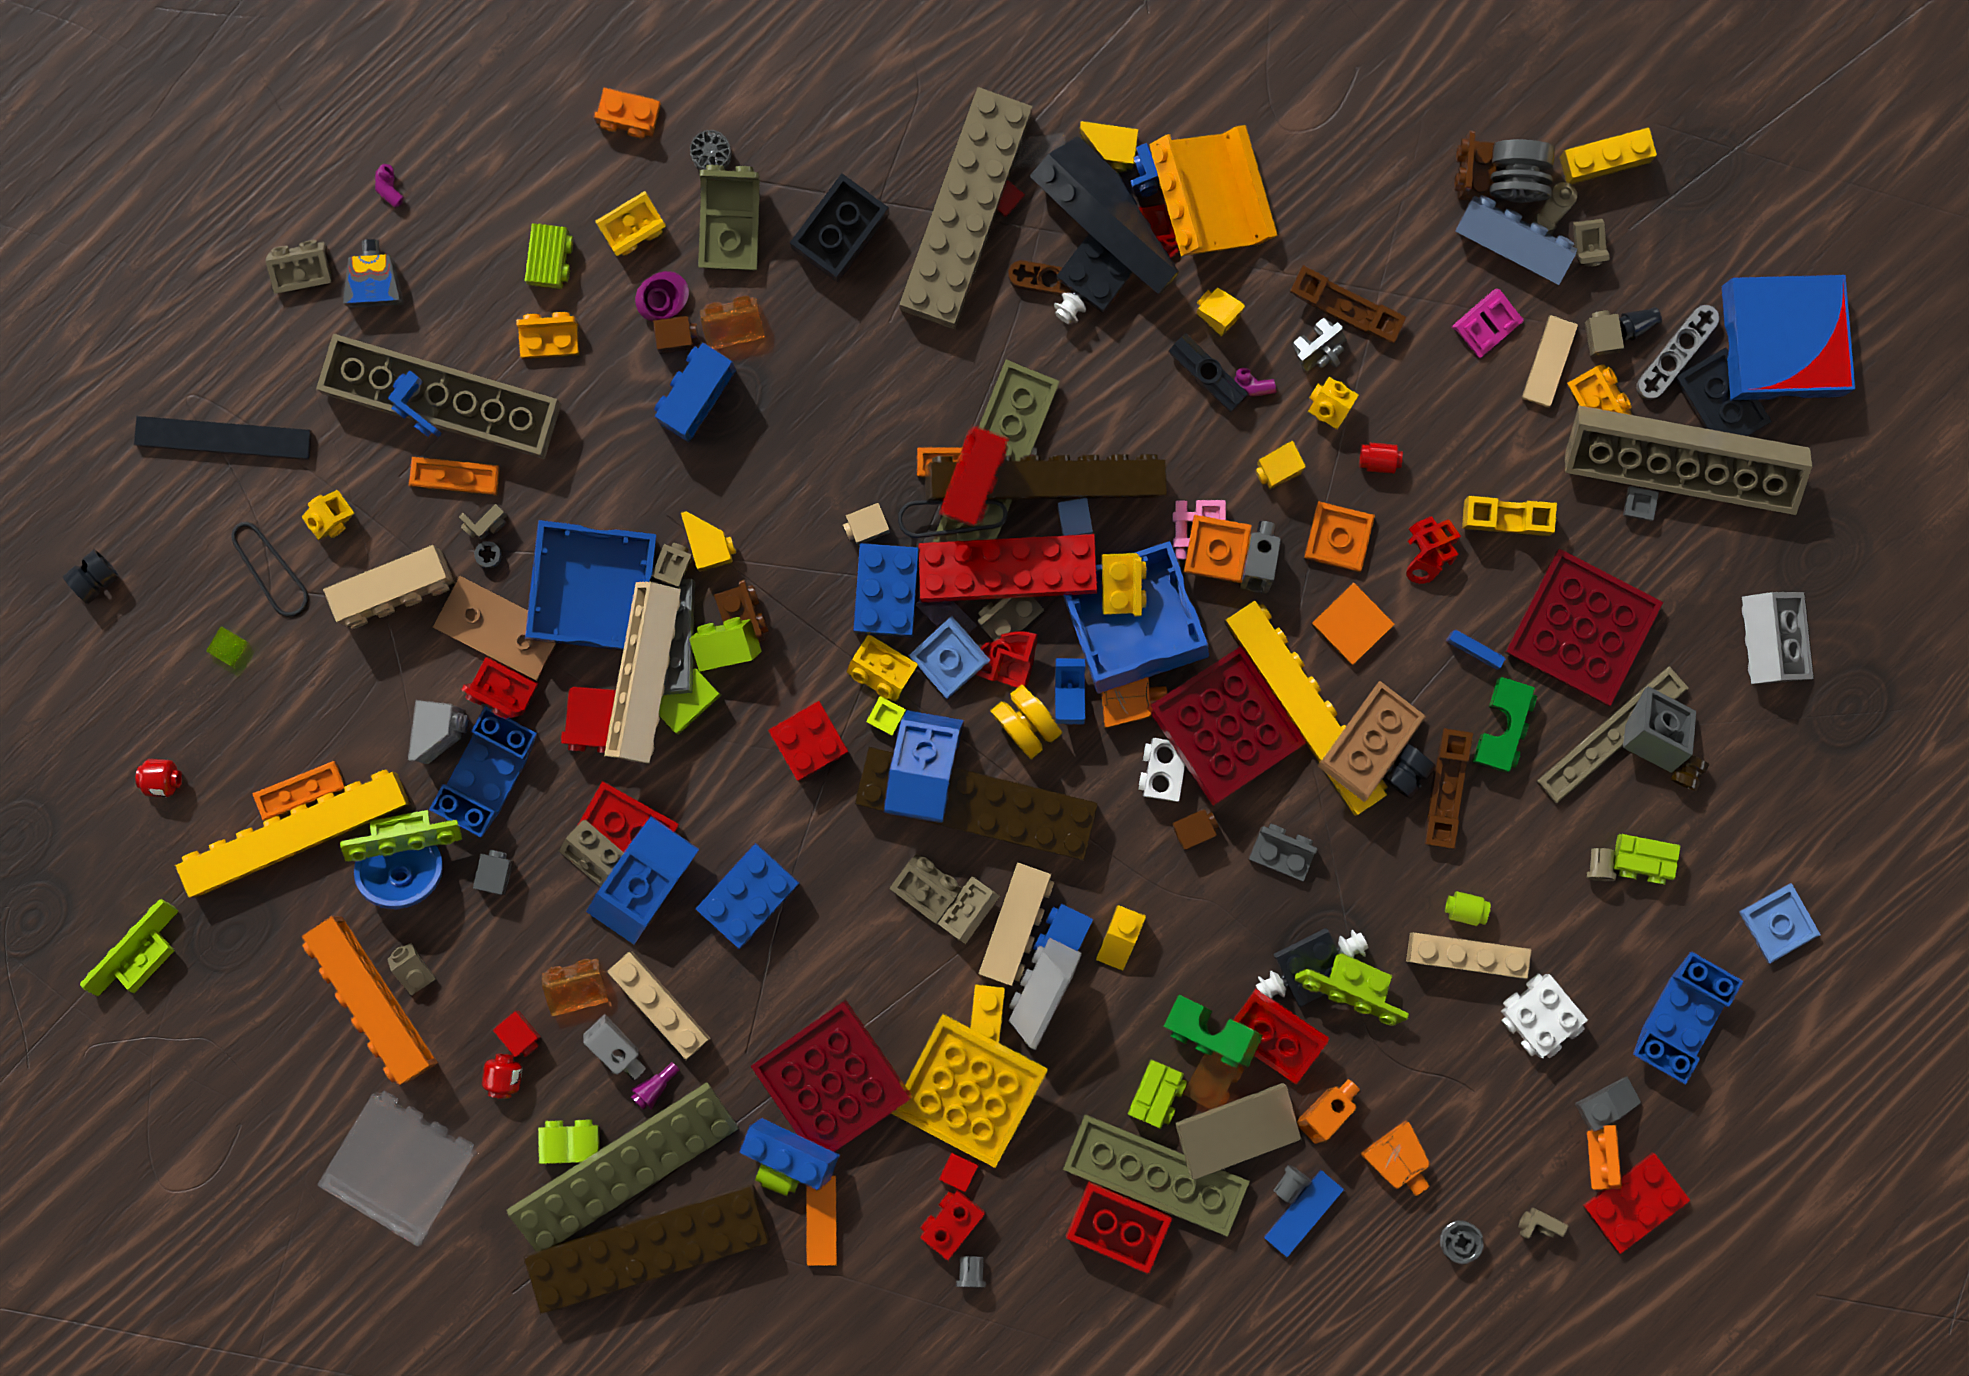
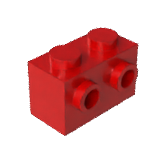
M958 1189L954 1194L949 1191L938 1204L942 1209L937 1216L933 1217L930 1214L920 1227L924 1231L920 1238L947 1260H949L985 1214L982 1208Z

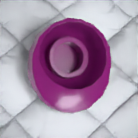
M664 271L656 273L646 279L637 289L635 297L637 310L643 318L649 321L672 318L686 304L689 289L683 277L675 272Z

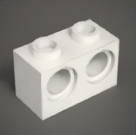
M1152 738L1151 744H1145L1143 761H1148L1146 773L1141 772L1138 790H1144L1143 797L1179 802L1185 763L1169 740ZM1167 747L1172 751L1173 758L1171 762L1165 764L1157 759L1156 754L1159 748ZM1156 776H1163L1167 779L1168 788L1165 792L1160 793L1153 789L1152 781Z

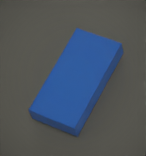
M1458 630L1452 631L1446 642L1496 670L1500 669L1505 661L1504 656Z

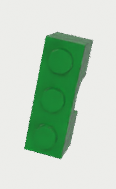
M1503 677L1497 679L1489 707L1498 709L1505 714L1508 721L1507 729L1501 736H1493L1486 733L1480 734L1473 763L1505 773L1510 772L1511 767L1516 768L1520 757V751L1516 750L1519 739H1525L1529 723H1525L1528 711H1533L1537 700V695L1533 694L1535 687Z
M1178 995L1164 1027L1172 1030L1170 1036L1185 1044L1188 1039L1198 1043L1196 1049L1210 1056L1215 1051L1223 1055L1222 1062L1235 1068L1238 1067L1239 1063L1249 1067L1263 1035L1231 1019L1228 1020L1226 1027L1221 1033L1211 1035L1208 1031V1020L1213 1011Z

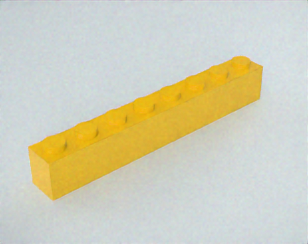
M1253 601L1226 619L1224 623L1254 663L1320 763L1346 725L1340 727L1334 718L1338 715L1335 708L1328 700L1324 702L1318 694L1321 688L1312 676L1307 678L1301 669L1305 665L1296 652L1290 653L1285 645L1288 640L1279 627L1277 629L1273 628L1269 622L1272 616L1265 605L1262 603L1258 606L1256 601ZM1328 775L1355 816L1387 796L1384 792L1387 786L1383 779L1370 797L1363 802Z
M387 769L371 775L372 781L363 785L360 781L345 786V792L337 796H334V793L326 794L317 799L318 804L308 808L304 804L290 810L291 816L280 819L279 816L270 818L263 822V828L253 831L252 827L236 833L237 839L227 843L223 839L210 844V850L205 853L199 854L198 851H194L181 857L183 862L175 866L188 897L196 898L368 824L371 820L382 818L410 806L398 774L396 772L389 773Z

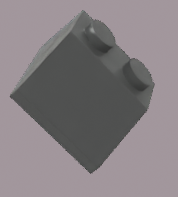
M1647 686L1625 725L1623 748L1672 773L1693 755L1696 711Z

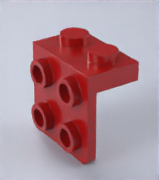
M485 657L473 682L464 684L461 690L467 693L466 699L478 705H482V703L488 704L493 707L491 712L504 719H508V717L513 718L524 714L539 684L501 663Z
M584 687L570 688L565 732L561 733V744L568 745L569 751L585 752L586 747H597V753H605L616 690Z

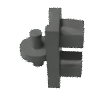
M1323 318L1313 328L1319 338L1311 343L1305 336H1300L1292 343L1300 365L1306 373L1317 364L1321 369L1328 363L1334 368L1341 364L1337 356L1344 351L1341 344L1347 340L1343 333L1344 329L1338 322L1334 325L1326 318Z

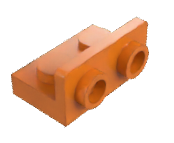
M603 88L598 112H595L594 119L597 124H600L599 127L607 131L616 132L618 128L627 130L628 135L643 139L645 135L653 137L661 103L658 100Z
M1616 1125L1604 1126L1603 1130L1595 1132L1589 1130L1587 1138L1592 1189L1622 1188Z

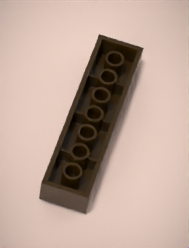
M1114 454L1108 456L1107 460H1099V455H1082V457H1078V460H1070V455H1053L1049 457V461H1041V455H1025L1020 457V461H1012V456L1006 455L1002 466L998 465L994 476L997 477L994 490L992 494L987 493L985 500L1158 498L1166 495V459H1158V454H1141L1136 456V460H1129L1128 454ZM936 456L932 458V462L925 465L926 500H944L957 462H953V456Z
M873 747L868 748L855 801L856 805L884 812L893 752ZM952 767L943 822L913 817L907 818L1083 861L1098 803Z
M752 1183L560 1243L553 1247L528 1253L523 1258L540 1314L767 1244L770 1238Z

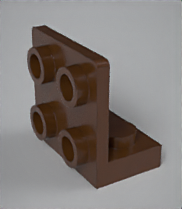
M1469 131L1465 139L1462 138L1461 144L1457 146L1456 162H1461L1459 172L1455 174L1454 191H1459L1458 200L1471 201L1473 196L1480 198L1483 195L1494 201L1495 197L1490 194V186L1495 184L1491 180V174L1497 170V167L1492 164L1493 144L1495 143L1475 141V131Z
M742 580L739 581V587L714 595L723 622L736 617H740L741 621L751 619L758 641L766 640L764 633L769 632L764 615L762 613L757 614L755 605L760 603L753 585L748 586L746 581Z

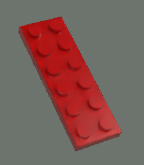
M1094 534L919 543L921 602L1097 594Z

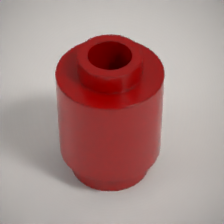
M1369 442V445H1361L1359 467L1366 468L1368 472L1395 474L1396 468H1401L1403 451H1398V446L1395 444Z

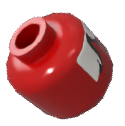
M147 759L142 766L140 765L137 768L135 776L136 786L141 789L145 796L170 797L174 794L176 788L181 786L182 773L180 770H177V766L172 760Z
M496 1054L495 1059L485 1062L482 1087L488 1091L489 1096L509 1099L512 1094L519 1091L522 1066L518 1062L513 1061L514 1056Z

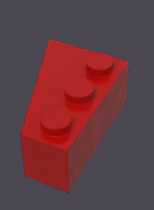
M976 426L968 430L939 515L970 526L976 525L977 521L982 522L987 510V505L984 504L987 493L992 494L997 481V477L994 475L998 465L1002 466L1007 453L1005 446L1008 438Z

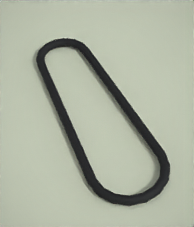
M915 500L908 502L901 508L898 515L899 527L904 534L912 538H924L998 528L1007 520L1008 512L1002 502L998 500H985L984 504H997L1002 508L1003 518L999 523L921 534L911 533L904 527L902 518L905 510L913 505H941L944 500Z
M250 522L237 524L231 534L232 542L273 608L284 616L300 614L308 603V592L305 586L254 524ZM243 526L251 527L301 588L304 594V601L298 610L285 612L276 605L236 540V533L239 528Z

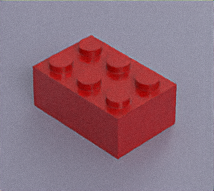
M1088 1181L1066 1233V1238L1149 1274L1172 1218L1161 1211Z

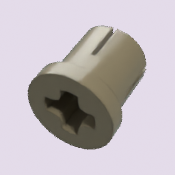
M1606 848L1591 849L1590 871L1587 872V879L1594 881H1616L1617 874L1614 873L1615 850Z

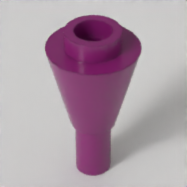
M671 1062L659 1075L656 1074L632 1088L631 1090L634 1095L631 1099L642 1110L646 1107L652 1110L667 1086L666 1083L679 1071V1068Z

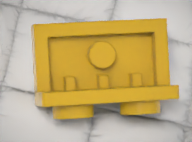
M645 191L595 221L616 256L621 253L622 255H627L633 252L638 247L637 244L644 239L652 240L662 233L661 229L666 226Z

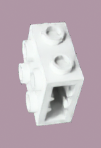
M1537 974L1526 983L1528 989L1521 995L1516 992L1504 1001L1503 1004L1506 1007L1501 1010V1013L1505 1018L1502 1019V1022L1512 1033L1517 1031L1524 1039L1521 1045L1531 1056L1536 1054L1538 1057L1543 1058L1546 1055L1550 1058L1562 1048L1560 1043L1568 1036L1570 1039L1578 1036L1585 1029L1583 1024L1588 1020L1550 974H1545L1544 976Z

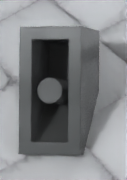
M1626 1076L1576 1102L1575 1105L1588 1130L1595 1132L1624 1116L1639 1105L1641 1101L1629 1078Z

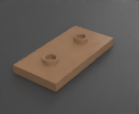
M459 576L433 628L538 681L557 643L525 639L528 610Z
M1379 681L1318 764V767L1365 802L1426 716Z

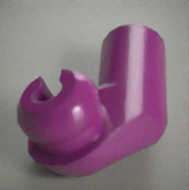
M389 164L380 165L375 174V190L394 208H397L403 202L404 197L394 189V168Z
M1248 368L1237 370L1235 381L1248 393V396L1254 397L1276 393L1274 379L1258 381L1250 374Z

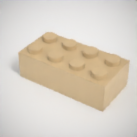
M432 545L323 590L336 622L346 627L351 626V629L367 624V618L378 615L381 618L394 613V607L405 604L406 607L421 602V596L432 593L433 596L445 593L449 590L448 586L455 582L442 550Z

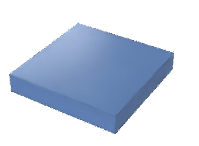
M953 617L945 621L909 655L946 699L950 698L991 661Z
M1792 883L1739 911L1767 963L1779 959L1821 935Z

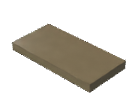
M1284 1083L1175 1123L1189 1174L1193 1180L1301 1140L1287 1085Z

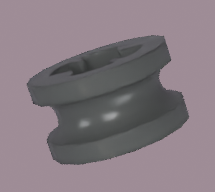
M485 541L476 547L474 557L476 562L482 567L494 568L501 562L502 551L495 543ZM486 547H491V551L496 553L494 560L490 558V563H485V558L481 557L482 550L486 552Z

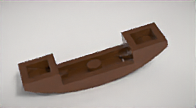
M1304 265L1301 267L1290 293L1341 322L1387 342L1395 343L1406 320V316L1382 304L1377 305L1329 281L1328 277Z
M1443 728L1431 790L1425 844L1455 849L1459 825L1458 815L1473 732Z

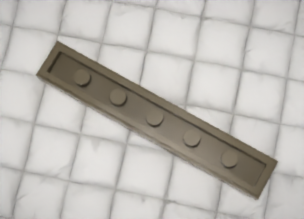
M1670 666L1663 670L1537 780L1538 784L1555 803L1564 798L1623 746L1625 725L1647 686L1674 700L1689 689Z

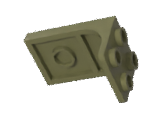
M706 165V170H700L701 208L698 268L757 271L760 175L758 172H754L753 167L736 166L735 171H725L722 165Z

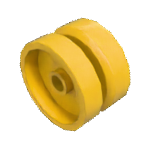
M1021 684L1010 694L1012 702L1019 710L1018 712H1015L1006 702L1002 701L990 712L1014 742L1032 760L1043 750L1041 742L1034 735L1035 732H1038L1045 741L1050 743L1063 732L1052 719L1053 716L1037 697L1034 698Z

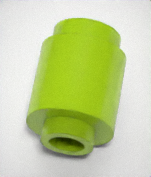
M1456 891L1454 896H1448L1445 913H1449L1450 920L1478 926V924L1485 925L1489 917L1491 903L1484 901L1483 897Z
M762 1163L755 1181L761 1183L762 1187L785 1196L788 1195L789 1191L795 1193L799 1183L798 1180Z

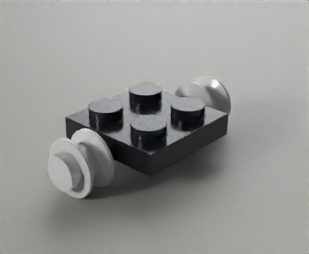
M1090 233L1056 276V280L1074 292L1073 294L1062 293L1064 302L1062 304H1054L1057 310L1055 312L1056 316L1068 324L1070 321L1078 322L1076 317L1078 311L1083 313L1086 311L1083 300L1103 313L1133 274L1127 266Z
M1325 928L1275 953V959L1283 975L1280 978L1277 973L1270 971V978L1266 980L1259 976L1260 983L1256 984V988L1273 1000V996L1276 994L1285 997V986H1289L1297 1005L1301 1007L1325 995V993L1305 989L1302 983L1295 981L1297 973L1310 969L1330 978L1336 955L1342 953L1354 959V955L1360 953L1365 957L1364 950L1368 949V945L1361 932L1355 934L1351 930L1350 938L1345 939L1339 936V947L1336 948L1329 931Z

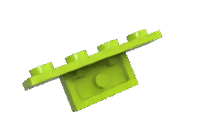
M428 810L371 820L369 821L371 836L341 841L340 845L345 861H362L374 856H389L406 850H420L427 846L451 844L454 841L462 840V833L457 820L431 824Z
M160 899L149 908L148 912L135 926L129 929L124 938L107 953L106 957L87 974L86 978L80 983V986L93 995L99 996L117 977L128 991L135 993L175 951L159 932L178 913V910L173 905Z
M1342 953L1336 955L1330 978L1310 969L1297 973L1295 976V981L1302 983L1305 989L1329 995L1328 998L1330 1000L1352 1005L1354 1010L1359 1013L1377 1016L1379 1021L1384 1024L1396 1025L1407 1020L1409 1013L1385 1003L1392 975Z

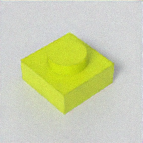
M880 696L866 722L893 736L906 709Z

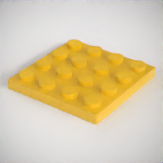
M942 1014L905 1085L913 1098L891 1112V1114L995 1168L1048 1069Z

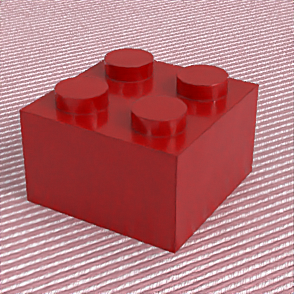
M820 701L768 730L798 782L849 754L848 749Z

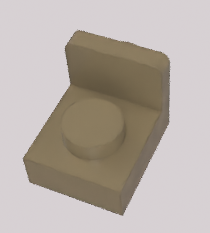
M672 543V546L664 544L651 577L680 588L688 565L693 560L692 554L688 553L689 549L677 543Z
M1533 1207L1530 1212L1525 1211L1518 1226L1521 1228L1520 1234L1527 1239L1530 1238L1536 1223L1539 1224L1537 1230L1550 1237H1554L1555 1233L1564 1236L1568 1225Z

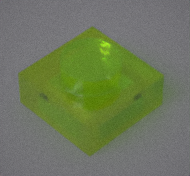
M221 626L206 652L233 667L248 641Z

